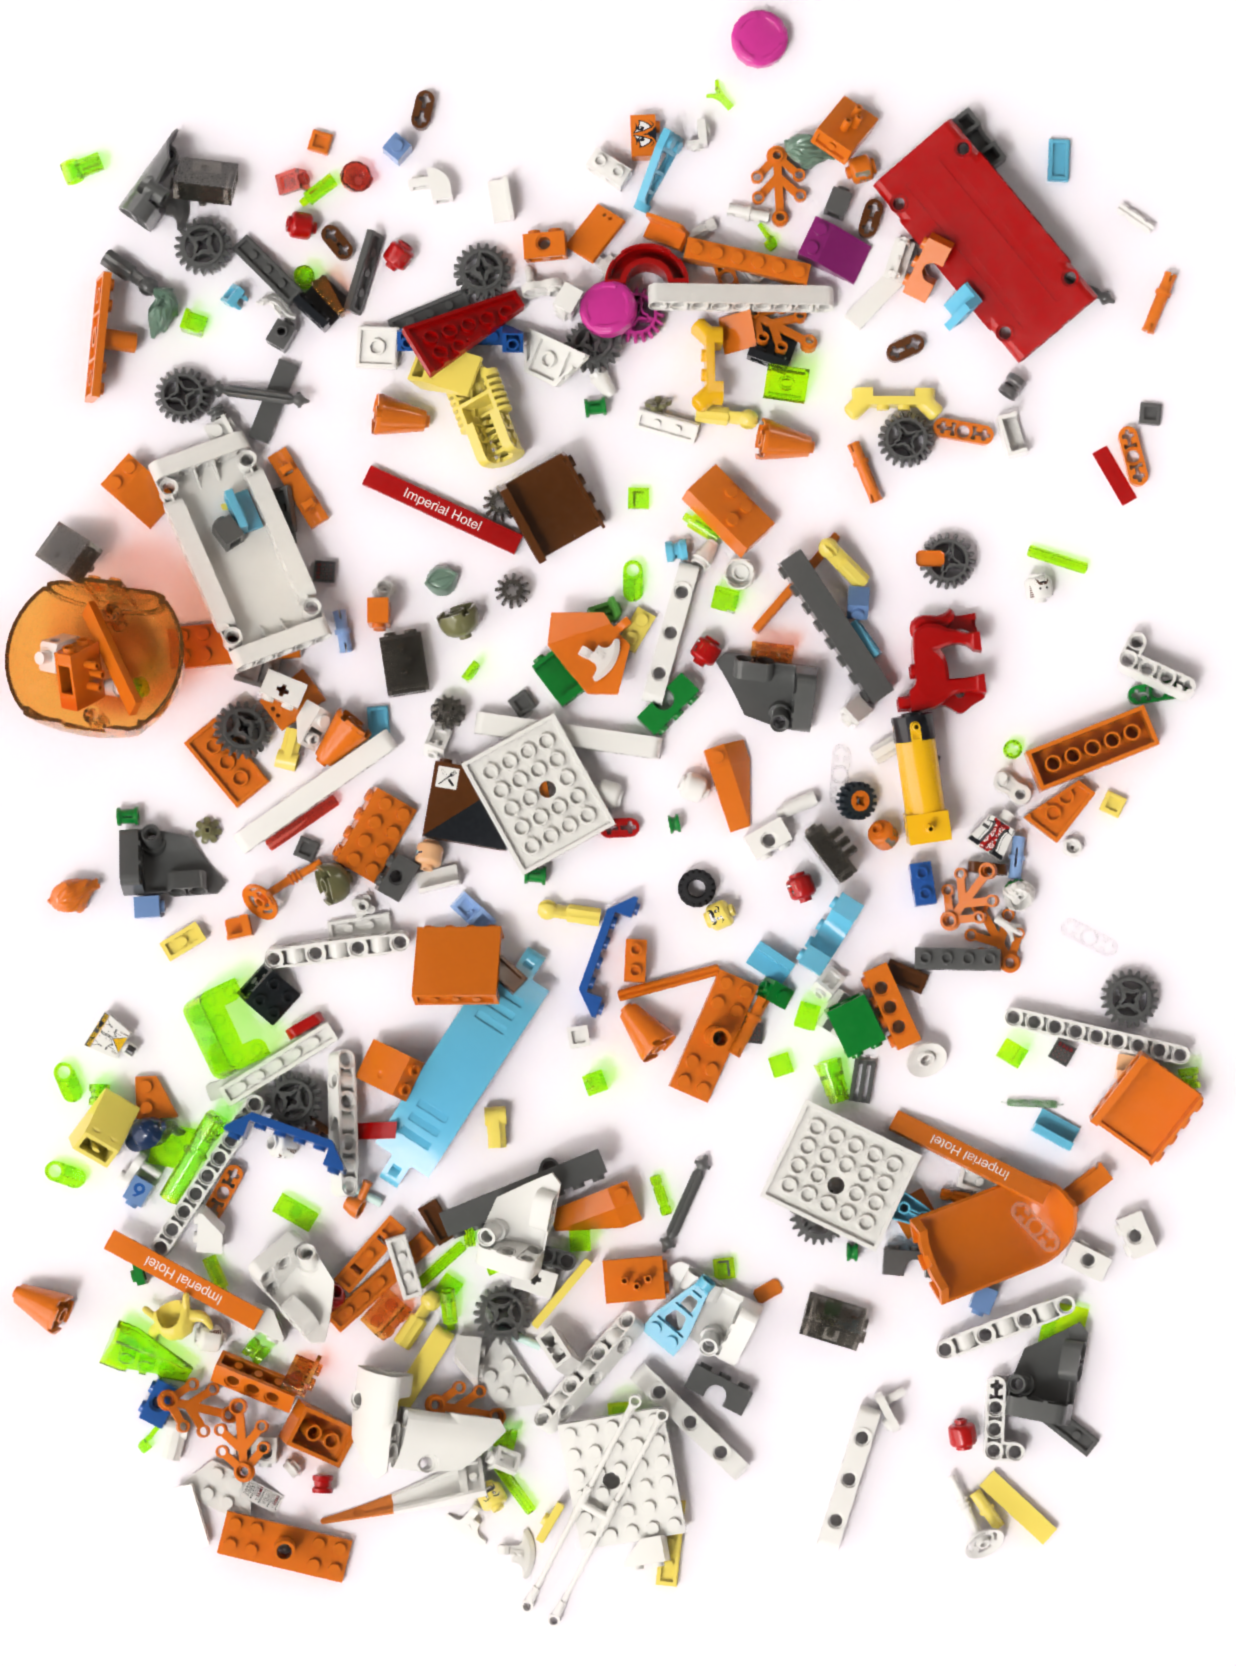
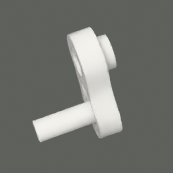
M526 266L524 268L527 282L521 287L524 298L534 299L541 296L556 297L563 286L562 279L555 277L535 281L533 267Z
M1002 771L995 775L993 785L997 792L1006 795L1017 806H1024L1029 803L1031 791L1026 785L1016 781L1008 772ZM1018 793H1023L1025 798L1018 799L1016 796Z
M140 1151L128 1170H122L116 1181L119 1182L117 1186L125 1190L139 1168L156 1179L159 1178L162 1172L147 1163L145 1159L148 1155Z
M903 1387L886 1396L881 1391L873 1395L885 1417L882 1420L887 1431L892 1430L893 1433L901 1430L888 1404L907 1395Z

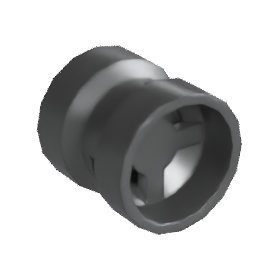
M1009 372L1006 382L1000 385L998 391L1009 400L1015 401L1019 396L1018 392L1027 383L1020 376Z

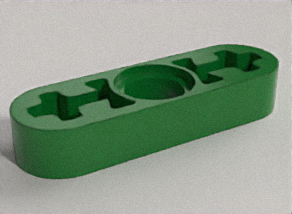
M1167 680V681H1163V682H1164V683H1170L1171 680ZM1146 684L1133 686L1127 693V699L1133 705H1143L1176 698L1168 697V694L1165 693L1161 698H1156L1152 694L1153 688ZM1148 687L1150 700H1147V696L1140 697L1139 701L1136 698H1132L1131 695L1135 693V690H1138V693H1145V688Z

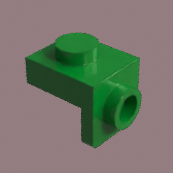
M765 977L760 983L756 995L785 1010L795 991L776 980Z
M132 1264L133 1270H130L133 1283L136 1282L137 1286L148 1284L146 1272Z

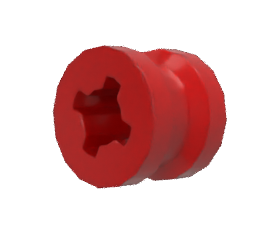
M312 1475V1480L314 1481L312 1493H333L331 1482L334 1476Z

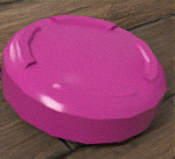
M765 10L750 11L742 15L734 24L731 34L732 50L737 59L746 66L757 69L770 67L777 63L785 54L788 44L787 28L782 19L772 12Z
M604 280L594 284L585 292L580 301L579 313L583 324L592 334L601 338H613L625 333L632 327L637 317L638 305L633 292L625 284L616 281L605 282Z

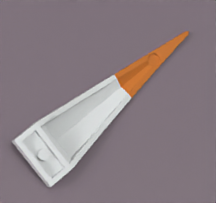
M482 1457L477 1458L462 1470L441 1471L390 1495L322 1518L320 1522L321 1524L464 1504L467 1503V1500L487 1496Z

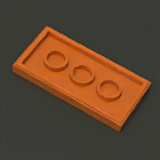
M214 718L184 742V744L238 809L270 781L250 757L245 759L244 754H242L237 759L235 752L228 756L229 749L221 751L224 744H216L220 737L213 736V733L218 730L213 728L214 723L217 722Z

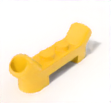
M698 319L691 327V334L704 345V349H701L700 361L704 362V369H701V381H704V387L692 397V405L697 411L705 412L711 405H723L724 381H715V351H721L723 327L711 326L705 319Z

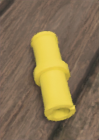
M980 1488L969 1496L981 1511L979 1514L986 1518L992 1528L999 1529L1005 1524L995 1511L994 1504H990Z

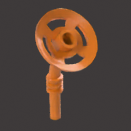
M318 859L300 870L295 869V872L292 871L291 875L288 873L286 878L267 890L257 884H248L242 891L245 905L259 918L265 920L275 918L278 914V905L273 895L290 884L295 885L294 882L302 881L303 877L317 870L315 867L323 864L322 861ZM250 896L254 897L255 904L252 902ZM264 910H273V912H264Z

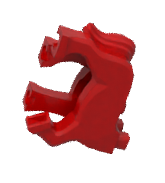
M949 608L941 615H920L911 621L909 629L912 637L910 650L912 664H910L908 669L909 678L914 680V687L908 692L907 696L896 699L897 713L920 711L924 713L943 706L956 714H963L971 706L985 698L987 693L985 674L949 679L948 664L945 655L941 651V649L951 645H961L973 652L981 653L980 631L977 632L975 625V613L955 615L954 611ZM965 693L962 698L956 696V694Z

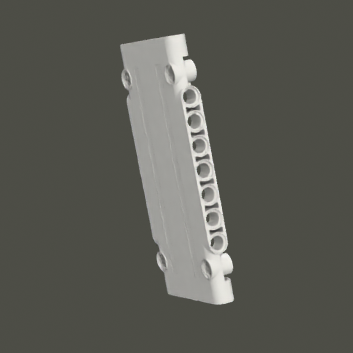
M243 430L232 432L157 459L148 465L159 491V497L164 503L163 507L212 623L217 633H220L223 639V646L228 651L236 672L256 667L332 637L333 634L323 614L321 602L316 598L317 592L267 476L264 470L260 469L257 463V456L252 451ZM250 460L252 464L245 465L242 461ZM166 488H171L174 490V492L165 493L163 490ZM232 488L235 494L248 489L263 527L244 534V542L226 552L213 535L212 525L219 517H226L230 514L229 510H223L221 504L225 503L224 491ZM314 607L317 612L309 613L306 609ZM235 636L238 641L230 642L228 637Z

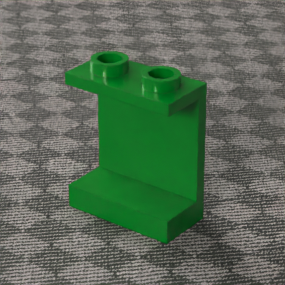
M552 650L546 656L541 654L533 660L534 665H532V669L562 708L585 692L561 664V661Z
M862 991L824 1009L848 1058H857L864 1054V1050L870 1047L875 1049L883 1044L882 1041L886 1040L874 1012Z

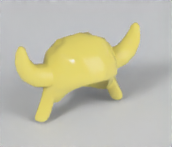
M187 1292L183 1294L182 1300L170 1301L156 1311H153L148 1306L142 1308V1311L155 1322L148 1330V1341L154 1349L157 1347L156 1338L159 1334L170 1341L182 1340L193 1332L195 1322H202L210 1330L213 1329V1322L206 1312L190 1307L189 1293Z

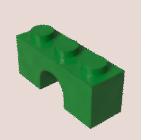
M682 672L666 688L674 699V703L669 709L661 710L651 702L637 716V720L653 736L657 734L662 736L669 729L667 724L672 719L677 721L684 713L682 709L687 704L693 705L699 698L697 695L699 689Z

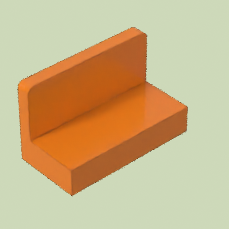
M647 212L645 216L650 222L643 237L649 241L682 252L689 237V231L680 223Z

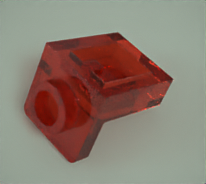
M293 168L275 175L278 193L281 196L299 190H310V177L304 169Z

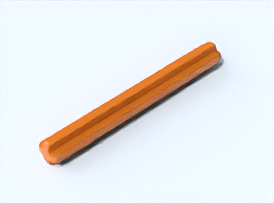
M714 964L617 991L620 1001L714 977L718 973L719 966Z

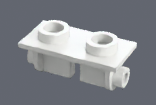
M895 237L883 277L903 283L915 246L914 242H911L906 237Z

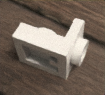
M225 414L220 415L221 418L203 427L209 440L234 432L233 429L236 426L231 417L226 418Z
M432 724L424 743L423 755L433 760L444 758L452 730Z
M830 965L810 988V991L813 992L816 998L826 1003L846 980V977Z
M498 1445L488 1451L485 1462H487L485 1470L491 1471L495 1468L514 1476L518 1471L521 1454Z

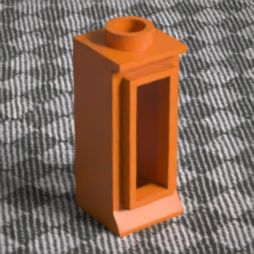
M1097 1162L1096 1167H1091L1065 1187L1064 1190L1079 1206L1112 1181L1113 1178L1102 1163Z

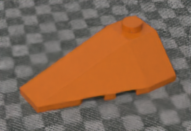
M744 740L725 743L704 750L703 754L730 833L749 827L750 757Z
M626 1180L557 1207L553 1226L555 1231L623 1228L641 1221L642 1217Z

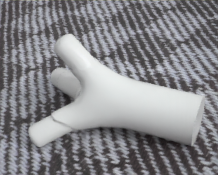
M997 915L994 919L995 923L1006 930L1011 942L1014 941L1013 933L1019 936L1023 935L1017 929L1021 928L1022 924L1010 923L1000 915Z

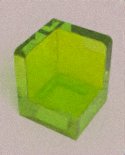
M186 308L179 327L184 333L202 338L208 317L193 313L191 309Z
M716 585L711 608L735 614L740 591Z
M800 1001L794 1026L814 1032L821 1006Z
M1006 1038L999 1051L996 1052L995 1057L1018 1069L1029 1050Z
M590 1229L569 1230L570 1252L591 1251Z
M629 1401L607 1402L608 1415L625 1412Z

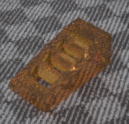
M324 275L312 281L313 289L338 316L341 318L345 317L346 314L327 277Z

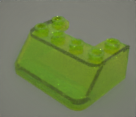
M236 977L203 992L187 1002L183 1008L184 1016L212 1075L218 1079H225L274 1055L269 1050L265 1041L253 1039L243 1044L225 1007L240 997L241 989L238 984L240 982Z

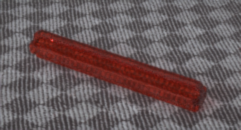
M334 795L329 796L265 841L266 845L271 851L275 850L339 806L338 800Z

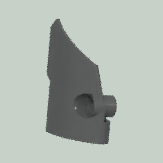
M177 128L170 134L118 206V209L149 232H151L161 218V212L157 206L148 200L150 199L161 206L170 194V190L160 183L168 177L179 160L176 148L171 145L178 134L179 129ZM169 151L174 152L172 158H170Z
M724 653L716 661L745 716L769 724L775 732H783L789 729L791 731L810 733L818 667L779 663L768 657ZM782 717L785 720L783 722H777L775 718Z
M148 824L140 830H119V878L124 896L163 893L173 897L218 894L226 885V882L208 863L189 836L160 831L158 826L154 824ZM152 835L156 836L154 839H148Z
M1080 1322L1024 1348L1014 1375L1010 1376L1007 1381L1009 1391L1005 1415L1055 1425L1070 1426L1077 1382L1080 1381L1089 1335V1332ZM1018 1378L1023 1381V1387L1020 1390L1015 1386Z

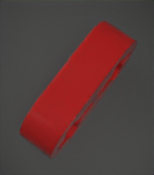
M613 818L616 825L612 827H618V830H612L611 834H607V831L601 832L603 837L609 839L631 838L638 834L640 827L634 818ZM628 822H632L636 829H633L630 834L628 830H621L620 826H627Z
M319 1011L288 1028L285 1032L289 1039L292 1040L321 1024L325 1019Z

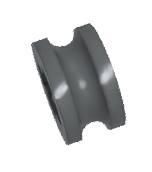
M219 404L207 411V415L211 416V422L221 418L220 415L222 414L228 415L227 411L223 410V404Z

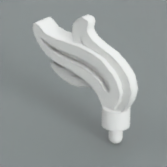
M269 294L255 302L256 305L273 306L275 313L281 318L285 317L292 321L296 319V314L290 310L293 308L294 303L289 307L277 294Z

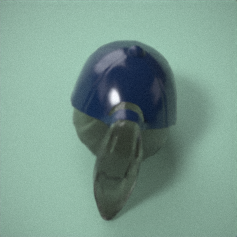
M144 1117L133 1123L131 1133L127 1136L125 1144L131 1151L140 1152L165 1143L171 1134L181 1136L186 1131L174 1120L162 1121L156 1117Z

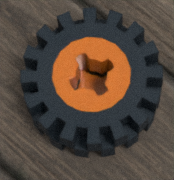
M852 781L845 783V786H841L839 789L842 792H837L836 795L840 797L839 800H836V803H840V806H837L838 810H842L840 814L852 820H864L866 817H870V812L875 811V808L872 806L877 805V802H873L877 795L872 794L875 790L869 788L871 785L865 782Z

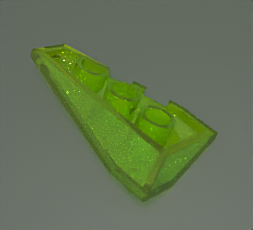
M118 1320L112 1330L99 1361L100 1364L118 1371L126 1372L127 1369L137 1370L141 1375H146V1372L157 1374L160 1378L185 1382L193 1370V1366L142 1329Z

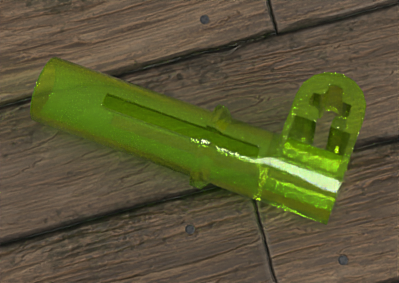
M213 1109L205 1113L190 1142L183 1147L184 1152L160 1192V1196L165 1201L175 1205L178 1204L202 1161L204 1162L207 1159L206 1154L213 1142L225 1131L223 1128L230 1122L229 1119Z

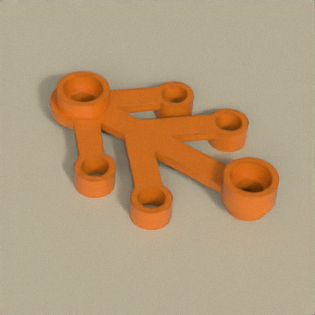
M773 146L767 152V161L764 165L751 174V181L754 184L762 183L764 175L772 167L774 175L760 191L753 193L752 202L756 205H761L765 197L774 188L776 211L772 215V223L774 226L782 228L787 225L789 219L787 212L784 211L783 188L794 197L796 202L802 203L806 200V192L795 187L782 175V167L793 175V180L796 182H802L805 179V171L801 168L797 169L787 160V153L783 147ZM779 153L781 157L779 159H775L773 157V154ZM800 172L803 174V177L798 179L795 177V174ZM759 174L761 179L756 181L753 176ZM802 193L804 198L798 199L796 194ZM756 195H761L762 200L756 201L754 197ZM782 214L784 220L779 221L776 216Z
M751 312L757 314L752 315L758 345L765 346L769 341V334L763 331L761 325L763 324L769 328L775 344L774 350L777 354L784 355L788 349V344L782 340L780 333L799 342L800 349L805 353H812L816 350L818 342L815 336L811 334L803 335L785 326L794 323H804L807 313H794L793 315L771 319L767 316L776 313L785 314L786 312ZM782 346L784 349L780 350L778 347Z
M991 862L981 864L979 867L980 876L968 891L966 890L965 880L968 877L967 869L957 868L954 871L959 901L955 908L952 898L956 892L955 887L952 884L942 886L941 892L944 895L945 912L940 917V923L945 930L954 931L961 923L975 922L982 924L987 920V915L984 911H976L970 915H961L965 908L978 906L996 907L999 905L1000 899L995 894L983 898H974L986 881L993 879L997 875L995 864ZM988 867L992 868V874L990 875L987 874ZM960 870L964 872V876L962 878H960L958 875V872ZM948 886L951 888L950 894L946 893V888ZM991 897L995 898V903L993 905L990 903ZM979 913L982 915L981 921L977 919ZM950 916L954 918L953 924L949 923Z
M983 906V909L980 911H984L987 915L984 925L990 936L977 933L974 929H968L965 931L964 937L969 942L978 941L1001 949V969L1004 972L1013 973L1019 969L1021 964L1017 952L1025 932L1022 928H1017L1023 935L1020 938L1014 935V941L1011 943L1008 951L1005 945L1006 930L1000 926L998 932L987 912L988 906ZM971 907L973 913L979 911L976 907ZM1005 909L1001 917L1011 922L1015 917V913ZM1006 911L1011 912V919L1004 917ZM969 931L974 932L975 937L973 939L967 937ZM1008 958L1013 960V966L1006 965Z
M196 1378L187 1379L185 1384L175 1391L167 1389L160 1392L157 1397L158 1406L162 1410L171 1413L177 1423L176 1430L179 1433L188 1432L190 1423L184 1420L178 1408H183L187 1411L197 1428L196 1434L200 1438L208 1437L211 1430L208 1425H205L199 1413L220 1417L227 1424L236 1421L235 1415L232 1413L230 1419L225 1417L226 1411L230 1412L229 1406L222 1409L200 1403L206 1398L219 1393L220 1388L217 1383L207 1384L203 1391L189 1400L180 1399V1397L189 1391L198 1389L199 1381ZM191 1380L195 1382L194 1388L189 1386ZM211 1385L215 1387L214 1393H211L209 1390ZM166 1396L171 1400L169 1405L164 1402ZM182 1422L186 1424L185 1430L180 1428ZM202 1427L206 1429L205 1435H202L200 1432Z
M455 1381L452 1384V1388L442 1395L432 1394L428 1396L424 1404L427 1411L441 1413L447 1411L492 1418L493 1413L496 1412L502 1424L506 1420V1414L500 1408H492L488 1411L467 1407L477 1398L485 1396L486 1388L483 1385H475L472 1388V1392L455 1404L446 1403L456 1394H462L466 1390L464 1382ZM460 1383L462 1385V1389L458 1392L456 1390V1385ZM479 1387L482 1389L481 1395L476 1394V1390ZM433 1401H436L438 1403L436 1409L432 1408Z
M235 1398L230 1402L229 1410L236 1418L237 1438L228 1431V1427L224 1423L215 1425L214 1433L217 1436H221L238 1451L239 1460L230 1454V1449L227 1445H219L215 1453L234 1468V1476L238 1481L248 1482L255 1475L254 1466L264 1454H268L271 1451V1445L267 1441L260 1442L257 1445L256 1452L249 1459L247 1451L262 1433L268 1431L269 1423L267 1420L257 1421L255 1428L246 1438L244 1413L248 1409V1404L243 1398ZM239 1402L243 1405V1409L241 1411L237 1409V1404ZM261 1422L265 1424L264 1430L259 1428ZM219 1426H222L224 1428V1432L222 1434L218 1432ZM262 1444H265L267 1446V1450L265 1452L261 1450ZM223 1447L226 1450L225 1455L220 1454V1448ZM244 1467L248 1469L247 1475L242 1473Z

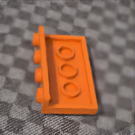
M375 786L372 789L369 788L363 798L365 800L364 804L356 809L352 825L346 827L342 835L344 839L341 844L338 843L332 852V855H334L332 860L374 883L378 874L382 873L387 858L394 852L417 811Z

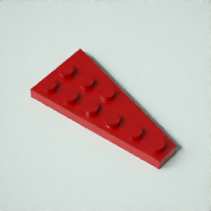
M516 290L405 326L402 328V334L431 378L524 310L525 304Z

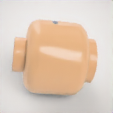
M424 839L423 842L418 843L414 861L420 865L421 870L431 872L433 869L441 866L444 849L439 845V841Z

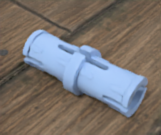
M346 609L340 610L341 619L338 610L333 611L336 625L334 632L338 637L339 652H346L344 644H346L347 653L352 652L349 634L351 633V628L348 627Z
M1013 836L1011 854L1008 856V859H1010L1008 878L1021 879L1023 861H1025V856L1023 855L1026 837Z

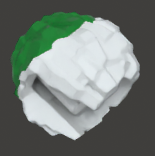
M1023 879L1010 880L1002 889L1005 906L1011 911L1023 912L1035 900V888L1030 882Z

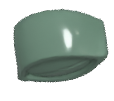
M438 565L429 571L424 584L433 594L447 596L456 589L459 575L449 566Z

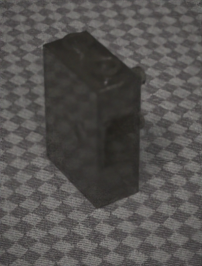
M181 156L179 164L174 166V177H171L170 180L173 198L198 201L202 207L206 206L207 203L232 206L238 184L239 164Z
M58 521L35 556L79 585L88 572L92 573L94 571V563L103 550L89 539Z
M408 629L404 631V634L396 635V632L384 633L383 637L379 638L388 697L394 698L431 692L421 631L417 632V629Z
M814 823L805 830L804 842L838 886L858 871L849 860V857L855 854L858 848L852 844L845 851H842V848L851 842L848 836H844L837 842L834 840L844 833L841 826L836 827L829 833L822 823L818 826Z
M810 1291L799 1334L857 1351L859 1343H864L867 1333L866 1329L869 1323V1318L866 1317L867 1308Z

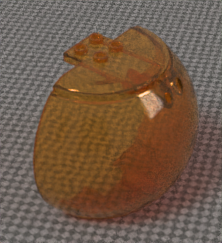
M96 575L81 577L80 582L66 580L47 582V586H43L34 593L19 611L10 629L5 650V671L9 689L15 702L26 717L41 725L59 731L95 738L136 737L154 725L174 701L183 680L186 662L185 641L180 622L163 594L153 590L127 588L119 578L110 577L109 580H105ZM89 601L96 602L142 699V704L136 715L129 716L121 697L105 695L106 697L78 712L61 708L57 674L40 671L39 664L35 662L34 656L37 652H40L41 642L44 639L66 633L94 640L82 616ZM100 654L102 670L105 671L103 680L110 679V673Z

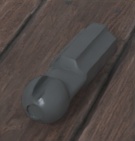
M109 249L101 259L100 264L124 281H130L138 286L139 291L145 296L154 295L153 289L159 287L158 281L154 277L143 275L134 264L112 249Z

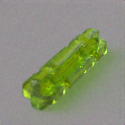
M661 1175L651 1176L650 1182L654 1186L653 1191L657 1203L660 1205V1213L662 1216L672 1213L671 1206L668 1205L669 1200L664 1185L662 1186Z

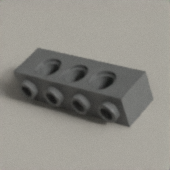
M915 947L914 969L1001 972V949Z

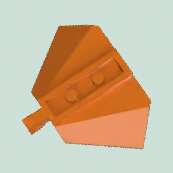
M551 612L547 645L587 694L618 695L630 649V644L620 633L627 629L632 622L626 616L616 626H613L604 612ZM614 639H619L620 651L616 663L607 675L598 681H594L593 676L596 672V665L578 655L581 647L585 646L594 652L598 645L607 648L613 643Z

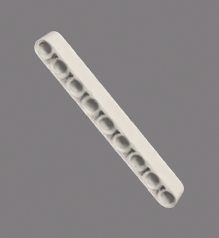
M652 283L648 286V307L652 310L744 312L750 309L751 312L828 313L834 310L833 288L826 285Z
M477 712L474 734L507 739L540 720ZM560 723L573 748L647 759H660L663 738Z
M387 729L381 731L233 836V839L242 852L247 854L394 751L398 744Z
M1010 1008L1003 1014L1004 1024L1011 1028L1135 1056L1138 1052L1133 1049L1132 1044L1135 1040H1140L1143 1044L1142 1051L1154 1060L1181 1065L1190 1058L1189 1049L1179 1044L1019 1008ZM1010 1012L1018 1014V1021L1015 1024L1010 1023L1007 1019ZM1031 1016L1038 1018L1039 1025L1037 1028L1029 1026L1028 1020ZM1052 1021H1056L1060 1025L1057 1033H1053L1049 1029V1024ZM1072 1026L1080 1028L1081 1033L1079 1037L1071 1036L1070 1029ZM1094 1030L1101 1033V1040L1099 1042H1094L1091 1039V1033ZM1114 1035H1118L1122 1039V1044L1119 1047H1115L1112 1044V1037ZM1157 1044L1161 1045L1164 1049L1161 1056H1156L1153 1052V1048ZM1177 1049H1181L1184 1052V1059L1182 1061H1178L1174 1057V1052Z
M259 1095L249 1096L232 1121L251 1112L261 1115L266 1107L264 1098ZM254 1098L259 1099L261 1102L260 1108L256 1111L250 1107V1102ZM224 1132L151 1244L153 1251L157 1252L156 1245L160 1241L164 1242L167 1246L166 1251L161 1255L165 1257L172 1251L195 1216V1212L199 1210L201 1204H203L245 1140L244 1138H240L239 1141L237 1140L234 1146H229L226 1141L228 1133ZM218 1152H223L226 1156L225 1162L222 1164H218L215 1161V1155ZM206 1170H211L214 1174V1178L210 1182L205 1181L203 1178V1173ZM194 1188H199L202 1191V1196L198 1200L193 1199L191 1196ZM184 1205L190 1209V1215L186 1218L182 1217L179 1213L180 1208ZM172 1223L178 1226V1233L175 1236L168 1233V1226Z

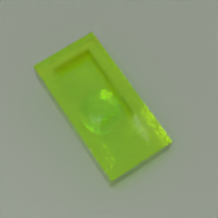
M283 1192L272 1212L307 1232H310L320 1214Z

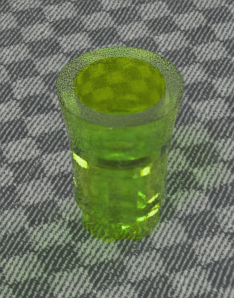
M841 1056L813 1065L830 1105L850 1099L847 1092L848 1087Z

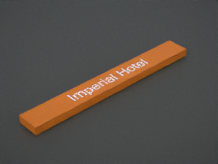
M898 1110L889 1126V1131L1041 1207L1052 1186Z
M115 1229L103 1248L180 1291L189 1293L191 1297L252 1330H255L264 1313L262 1309Z

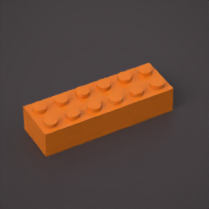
M1142 705L1028 750L1024 753V757L1037 789L1041 793L1154 748L1160 743L1145 706Z

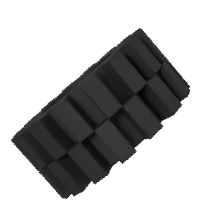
M689 870L682 875L678 883L680 899L686 905L694 908H700L709 904L716 892L715 880L705 870ZM699 880L704 883L705 892L701 896L696 897L690 894L688 887L692 881Z

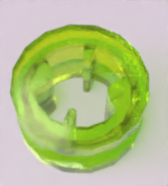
M1009 740L1003 746V754L1008 759H1016L1022 753V745L1017 740ZM1009 744H1012L1013 747H1018V750L1015 751L1016 755H1013L1012 752H1007V749L1010 748Z

